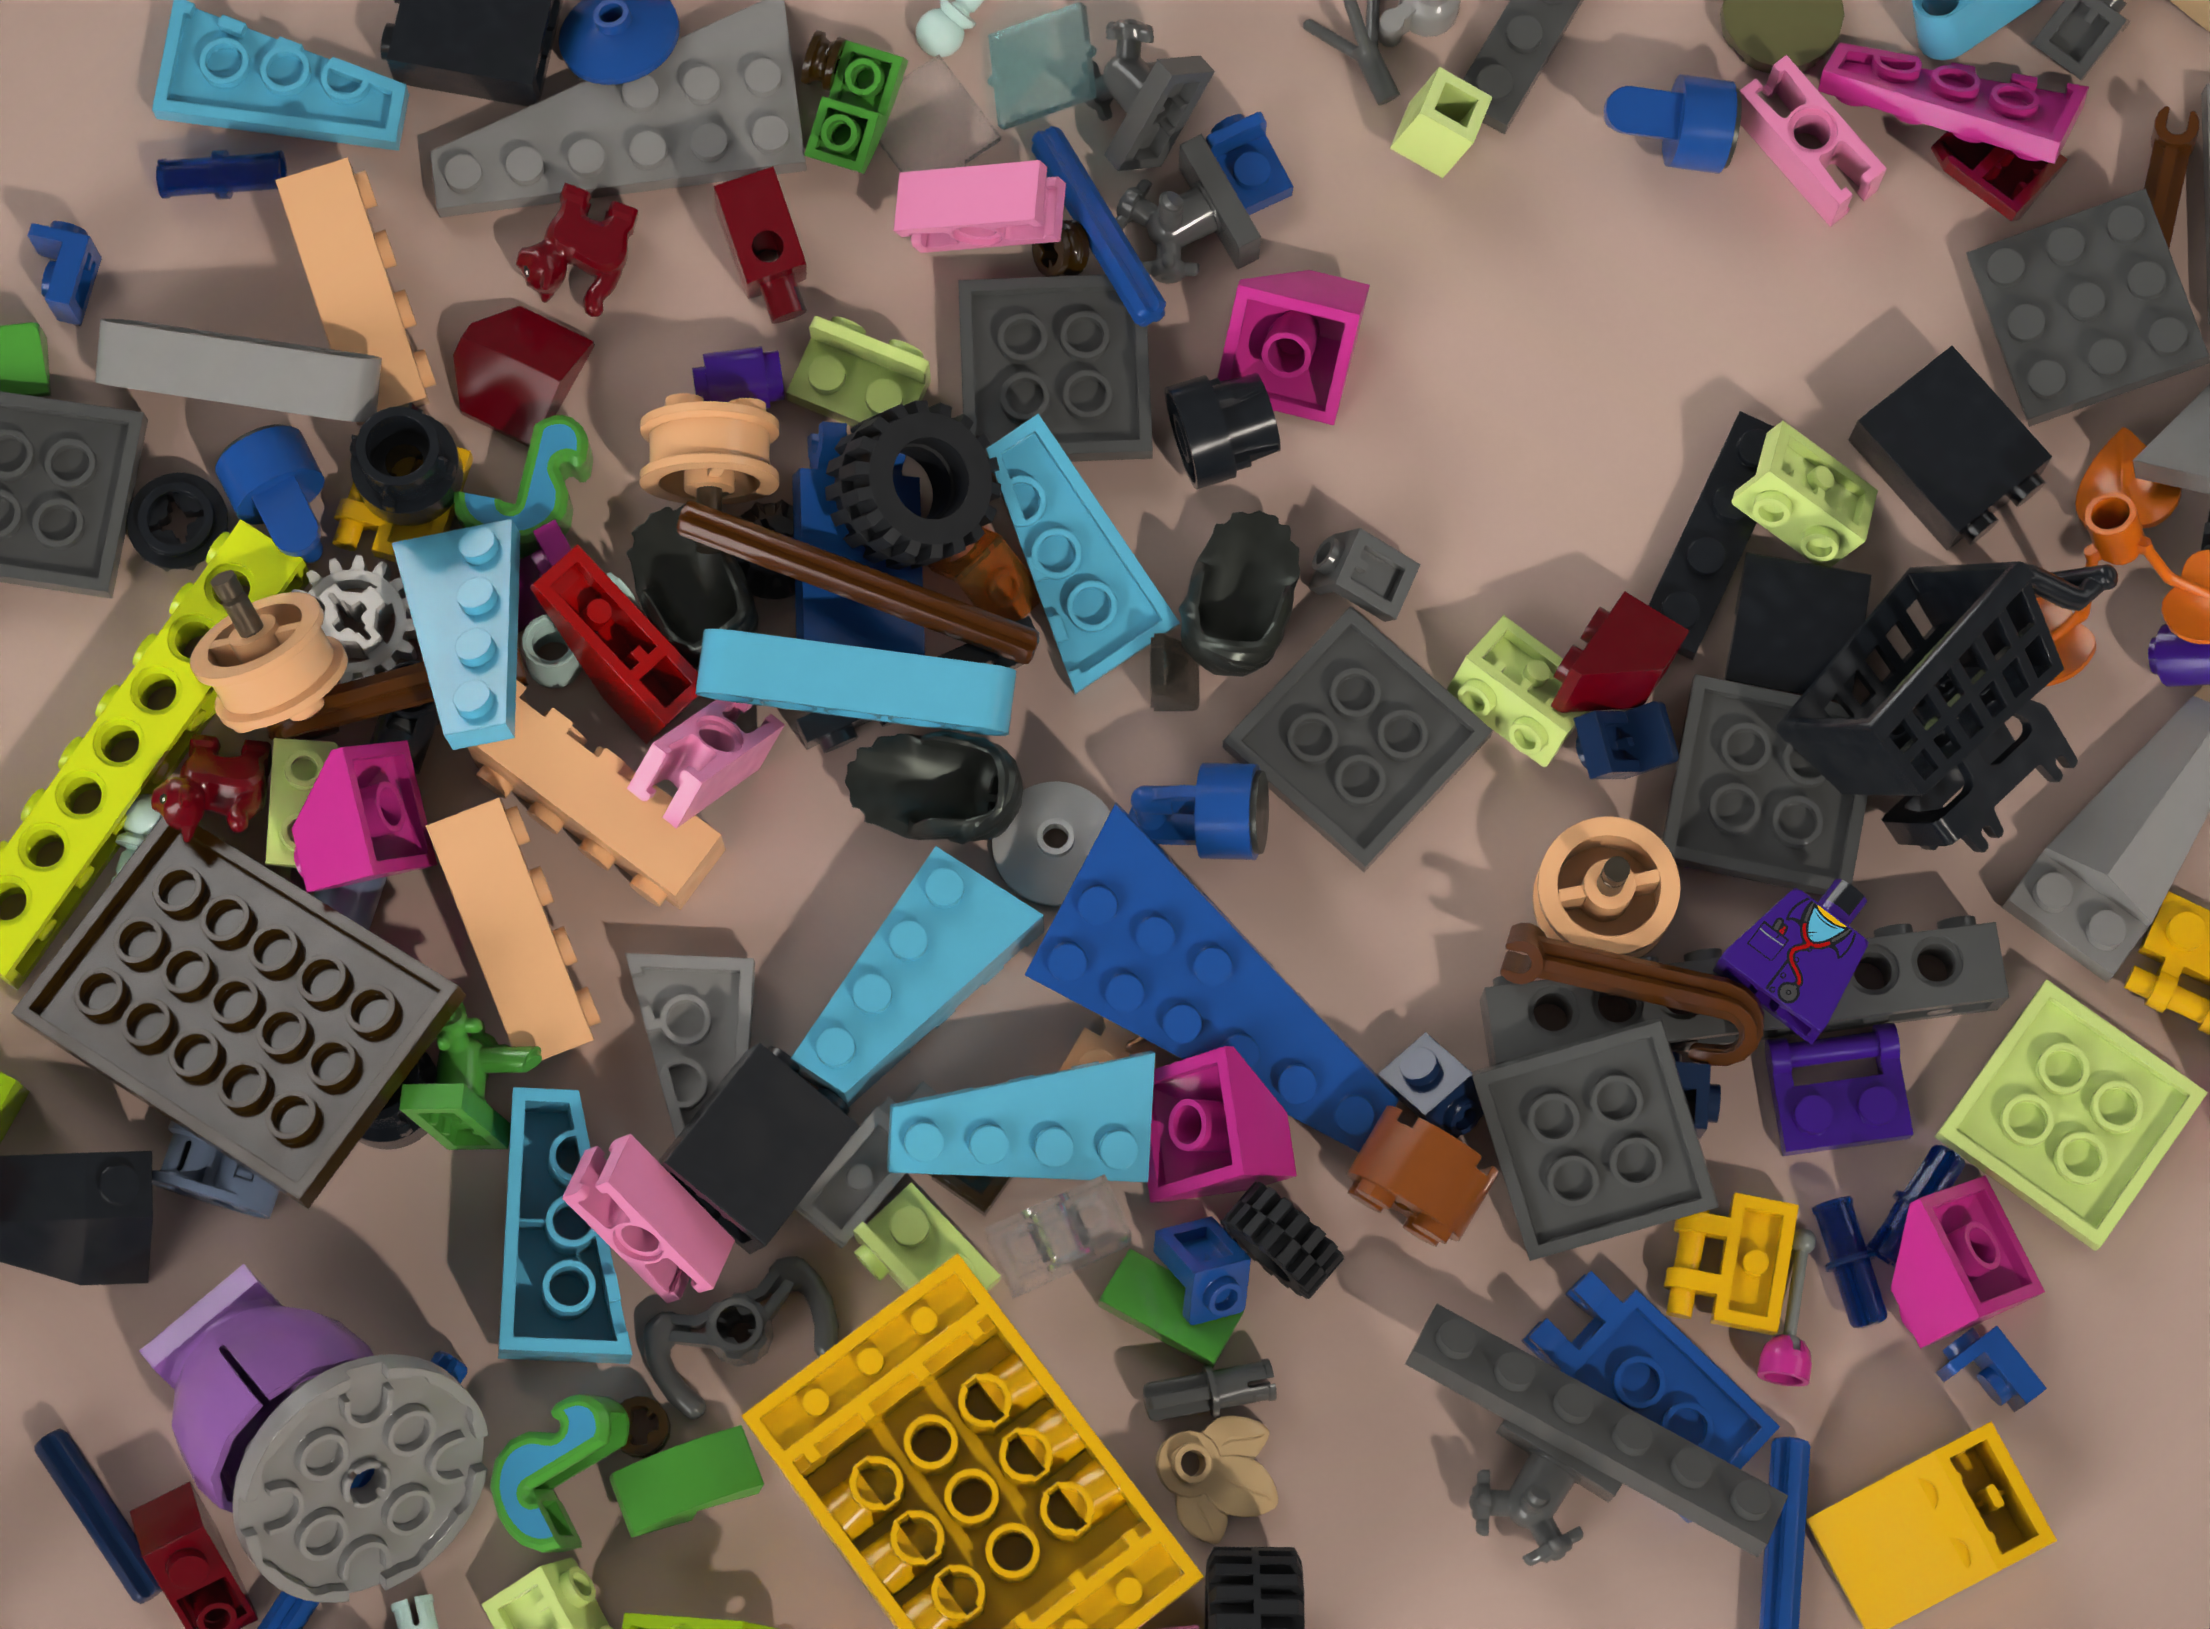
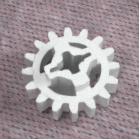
M356 555L351 569L343 570L337 559L333 558L329 560L330 575L322 578L313 570L306 573L312 586L308 593L302 590H292V592L310 594L317 599L320 606L325 610L323 625L321 626L326 636L333 637L341 642L348 658L366 659L361 662L348 663L340 679L341 684L390 671L396 666V662L400 658L408 661H415L418 655L414 647L408 642L409 639H417L413 620L410 619L412 616L407 598H405L406 594L401 577L395 578L389 583L391 570L387 563L381 561L372 572H369L363 556ZM353 588L366 589L362 593L344 592V590ZM339 611H343L349 619L353 617L356 622H363L364 630L370 640H365L359 632L355 633L349 627L345 628ZM395 612L394 631L388 644H386L383 640L384 628L393 620L391 614Z

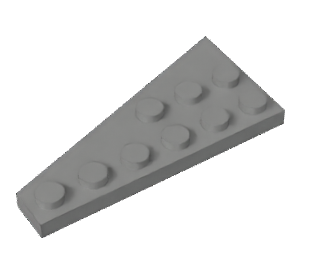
M762 0L679 38L674 50L666 61L653 72L640 79L616 85H602L584 81L430 151L436 206L440 218L559 203V197L565 183L587 190L591 194V198L730 181L774 166L776 175L807 171L784 0Z

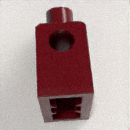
M774 166L715 185L716 213L747 298H755L762 295L773 324L785 322L806 313L807 309L797 283L806 279L807 264ZM763 251H773L778 254L779 258L772 262H764L759 260L757 255Z

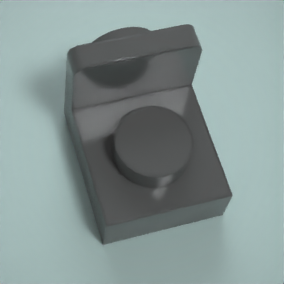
M2064 0L2032 44L2077 78L2083 80L2120 31H2124L2131 22L2120 14L2127 3L2123 0Z
M1358 528L1333 534L1323 541L1312 561V568L1315 572L1308 588L1318 595L1335 592L1384 622L1397 619L1421 564L1363 529Z

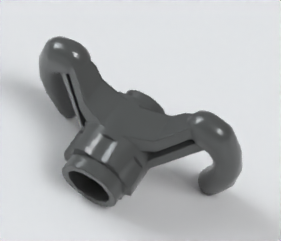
M798 1256L783 1257L777 1259L771 1265L768 1274L757 1288L743 1294L734 1293L730 1298H726L721 1302H714L708 1310L698 1315L676 1314L673 1311L660 1312L646 1324L643 1331L645 1357L653 1380L666 1399L690 1419H698L703 1416L706 1411L705 1401L686 1385L675 1369L670 1356L673 1346L678 1344L712 1349L721 1361L737 1367L755 1364L768 1353L774 1337L771 1322L792 1291L802 1293L810 1307L814 1322V1351L817 1356L820 1357L838 1343L839 1323L833 1298L821 1276L805 1259ZM770 1293L773 1294L765 1306L759 1303L766 1300ZM746 1323L753 1328L748 1330L751 1338L744 1343L738 1344L733 1337H729V1332L734 1325ZM706 1327L705 1333L691 1332V1329L700 1330Z

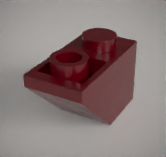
M1624 591L1610 612L1602 607H1599L1580 638L1588 643L1584 650L1572 645L1553 676V678L1562 682V685L1551 707L1561 713L1626 709L1644 705L1669 669L1689 630Z
M191 1482L183 1484L129 1511L142 1558L185 1629H241L259 1620L220 1532Z

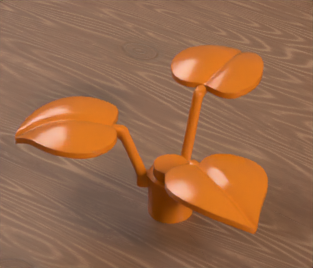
M2122 427L2096 455L2087 469L2076 494V513L2081 524L2089 531L2092 541L2090 545L2084 548L2085 567L2098 566L2100 560L2114 565H2125L2134 561L2139 554L2144 555L2162 580L2174 587L2165 595L2161 608L2164 621L2170 631L2187 642L2210 644V550H2202L2192 554L2185 562L2181 576L2172 572L2156 552L2152 540L2145 536L2143 528L2155 527L2164 522L2173 513L2180 502L2182 488L2135 478L2133 459L2147 445L2138 439L2128 428ZM2037 598L2064 670L2046 686L2059 684L2074 677L2085 668L2093 657L2097 645L2095 637L2087 627L2081 624L2090 614L2091 603L2081 611L2073 613L2072 610L2061 608L2043 598Z

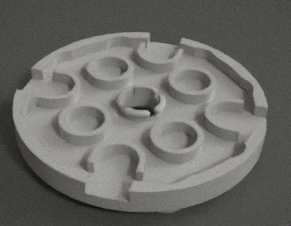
M385 1354L355 1359L331 1368L311 1380L302 1382L271 1413L246 1447L245 1455L236 1477L232 1506L234 1526L243 1550L270 1583L291 1596L307 1601L320 1603L348 1602L349 1593L361 1591L378 1584L385 1590L399 1585L429 1565L446 1549L464 1527L480 1498L488 1471L482 1463L483 1437L489 1436L480 1408L465 1388L445 1369L430 1361L408 1355ZM375 1468L374 1475L367 1484L361 1488L350 1489L353 1479L349 1475L352 1471L360 1474L367 1469Z

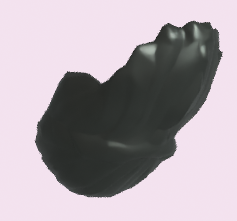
M682 505L677 510L665 507L660 511L650 513L646 522L637 526L631 533L634 543L633 547L627 551V556L631 562L635 590L648 620L694 669L699 670L703 632L705 629H727L756 633L758 614L755 608L754 597L747 585L743 569L735 557L722 551L717 554L698 553L696 551V541L682 537L677 532L678 517L684 506Z
M1262 511L1250 514L1235 512L1232 513L1231 519L1225 524L1217 523L1211 538L1199 555L1192 571L1187 596L1178 609L1182 620L1181 643L1184 650L1190 654V657L1198 665H1201L1205 670L1214 675L1243 677L1256 672L1270 662L1283 639L1285 626L1289 622L1292 613L1294 590L1300 575L1299 547L1290 541V526L1279 524V518L1275 515H1268Z
M945 730L930 732L923 736L899 733L894 736L877 737L872 747H860L857 749L856 760L849 762L847 765L845 784L850 791L851 805L853 808L860 809L865 815L864 822L874 824L902 837L914 840L948 839L961 845L968 841L990 840L1006 831L1018 814L1022 804L1023 786L1016 760L1006 749L999 744L990 742L984 737H971Z

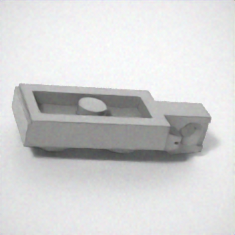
M923 1081L905 1101L938 1095V1093ZM890 1097L880 1107L876 1106L795 1208L797 1212L840 1248L847 1244L854 1235L853 1230L862 1221L865 1222L905 1175V1173H889L887 1170L890 1104L896 1103Z

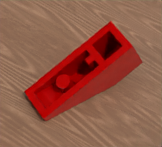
M578 544L531 585L530 589L602 698L646 745L698 697L695 694L698 672Z

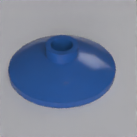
M582 0L569 12L561 26L559 34L560 52L567 67L575 75L588 82L602 85L631 82L653 72L670 56L679 38V18L670 0Z

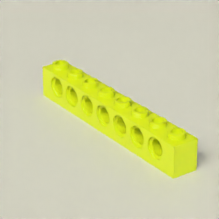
M241 519L231 533L225 531L213 542L206 556V563L208 565L194 584L188 582L177 592L169 608L171 616L158 635L152 633L142 641L132 660V664L135 667L121 686L113 685L103 695L95 711L97 719L84 738L78 736L68 744L58 762V768L61 770L46 790L40 788L29 798L21 812L20 819L23 822L9 842L5 840L0 842V905L11 895H26V906L19 916L10 920L0 919V979L19 990L121 847L115 841L119 834L125 832L123 827L127 817L126 812L138 795L152 794L157 786L170 778L188 753L192 735L201 734L216 713L215 700L217 693L213 686L205 685L197 680L190 667V658L184 656L185 648L193 638L204 636L212 627L228 616L211 585V580L221 572L227 570L234 571L241 585L250 587L248 598L251 603L272 595L292 592L293 589L303 591L309 583L306 574L309 572V569L303 558L292 557L282 553L270 537ZM162 687H173L176 689V696L168 707L161 710L147 708L149 697L155 690ZM126 738L139 740L138 750L132 758L124 762L111 761V751L119 741ZM88 790H99L102 792L100 804L95 810L87 814L74 813V803L80 794ZM50 842L64 843L63 855L57 863L48 867L36 865L37 854L44 845Z

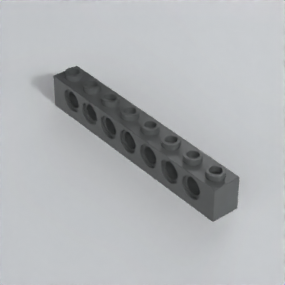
M1957 916L1937 922L1938 929L1913 932L1911 924H1895L1874 930V937L1866 938L1869 944L1859 963H1869L1880 970L1884 979L1883 988L1877 990L1866 989L1857 982L1853 974L1833 1015L1821 1033L1871 1027L1885 1023H1902L1998 1010L2009 998L1996 922L1976 924L1975 916ZM1708 948L1692 951L1684 955V962L1667 965L1719 976L1713 969L1722 956V949ZM1921 955H1933L1939 958L1947 970L1946 980L1936 982L1925 978L1918 969L1917 958ZM1638 957L1640 959H1645L1659 963L1658 957ZM1499 976L1493 979L1494 986L1484 988L1480 998L1490 1066L1658 1017H1662L1672 1052L1689 1050L1693 1043L1728 1045L1733 1043L1739 1036L1737 1027L1728 1020L1693 1012L1683 1015L1676 1014L1667 1009L1666 1006L1622 996L1618 997L1625 1000L1629 1005L1631 1018L1625 1022L1614 1023L1605 1019L1598 1008L1599 999L1613 994L1550 980L1514 984L1507 981L1503 976ZM1547 1003L1557 1005L1566 1014L1568 1024L1565 1028L1558 1031L1546 1030L1537 1023L1534 1017V1009L1539 1005ZM1763 1009L1764 1034L1761 1041L1799 1036Z

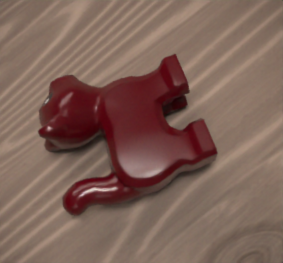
M565 183L559 197L561 202L560 209L548 225L544 239L535 245L522 247L518 252L515 265L522 272L526 285L541 294L543 303L548 302L562 285L567 272V264L574 265L583 272L595 277L594 282L585 293L583 306L585 313L590 317H599L604 310V300L616 288L623 268L626 265L628 240L633 235L638 219V210L620 202L612 201L603 221L592 220L587 217L592 205L589 203L591 194L587 190Z
M193 734L189 744V758L184 762L180 776L169 778L154 789L151 796L152 809L160 813L169 826L182 833L184 842H190L205 814V810L226 816L227 823L233 832H243L247 829L249 820L262 811L266 803L268 775L272 767V750L269 742L245 739L241 749V756L222 757L218 754L221 744L216 736Z

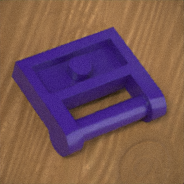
M1894 1023L1873 1025L1872 1032L1816 1039L1812 1045L1807 1041L1788 1043L1786 1037L1765 1040L1766 1065L1782 1157L1907 1140L1914 1135L1900 1061L1899 1036ZM1871 1057L1876 1059L1878 1075L1794 1086L1792 1068Z

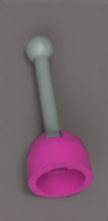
M1801 1228L1794 1233L1792 1249L1795 1251L1783 1334L1773 1337L1764 1345L1758 1364L1757 1376L1760 1379L1783 1386L1801 1387L1808 1385L1810 1382L1812 1368L1811 1352L1806 1343L1796 1336L1808 1253L1812 1252L1816 1246V1237L1809 1229Z

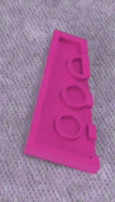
M1840 42L1822 71L1818 87L1819 92L1835 96L1846 105L1868 106L1894 114L1897 119L1908 124H1926L1952 132L1957 138L1966 142H1985L2010 150L2024 160H2043L2055 164L2084 107L2089 86L2067 83L2065 93L2036 88L2037 77L2015 73L2011 74L2009 83L1981 79L1975 74V66L1953 62L1950 65L1939 66L1934 70L1921 68L1922 62L1918 56Z

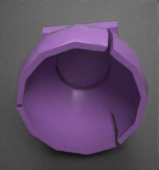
M245 1264L240 1266L139 1350L150 1366L175 1390L171 1426L180 1454L198 1489L219 1508L232 1513L234 1486L246 1447L271 1413L302 1382L311 1380L340 1364L374 1355L370 1347L341 1322L312 1310L282 1306Z

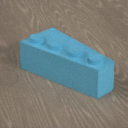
M935 846L792 1055L791 1060L800 1067L798 1075L818 1088H826L835 1093L850 1107L911 1052L910 1049L932 1029L938 1028L955 1012V1009L982 984L986 985L995 977L1012 957L1025 946L1028 947L1044 933V915Z
M513 1087L498 1359L629 1364L632 1358V1350L624 1320L621 1295L610 1246L562 1199L584 1151L591 1148L579 1090Z

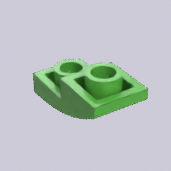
M846 40L829 97L822 96L804 156L864 174L888 122L908 60L898 55Z
M742 1425L709 1434L651 1455L611 1473L609 1477L631 1538L692 1521L700 1510L756 1495L764 1486L762 1476Z

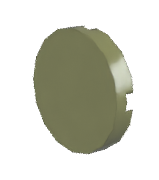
M1723 0L1720 12L1723 37L1732 49L1733 46L1736 52L1743 57L1742 61L1754 70L1769 74L1773 65L1786 55L1802 73L1814 67L1816 62L1828 55L1836 45L1844 19L1842 0Z

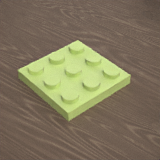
M2046 979L1934 1137L2088 1247L2097 1251L2108 1238L2208 1092Z

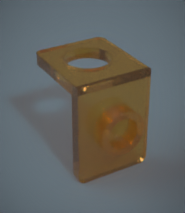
M983 527L981 528L985 534L966 555L955 561H950L951 556L927 565L931 571L956 582L975 607L1015 622L1024 618L1041 602L1031 574L1003 537Z

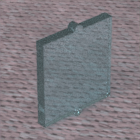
M1078 2L988 35L992 75L988 78V84L994 88L998 126L1003 130L1097 98L1092 57L1097 53V48L1090 43L1087 8L1083 3Z

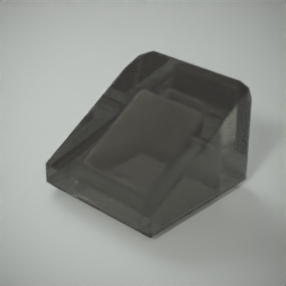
M1154 633V637H1151L1150 640L1151 708H1154V711L1197 710L1200 705L1199 665L1184 650L1181 641L1164 633Z

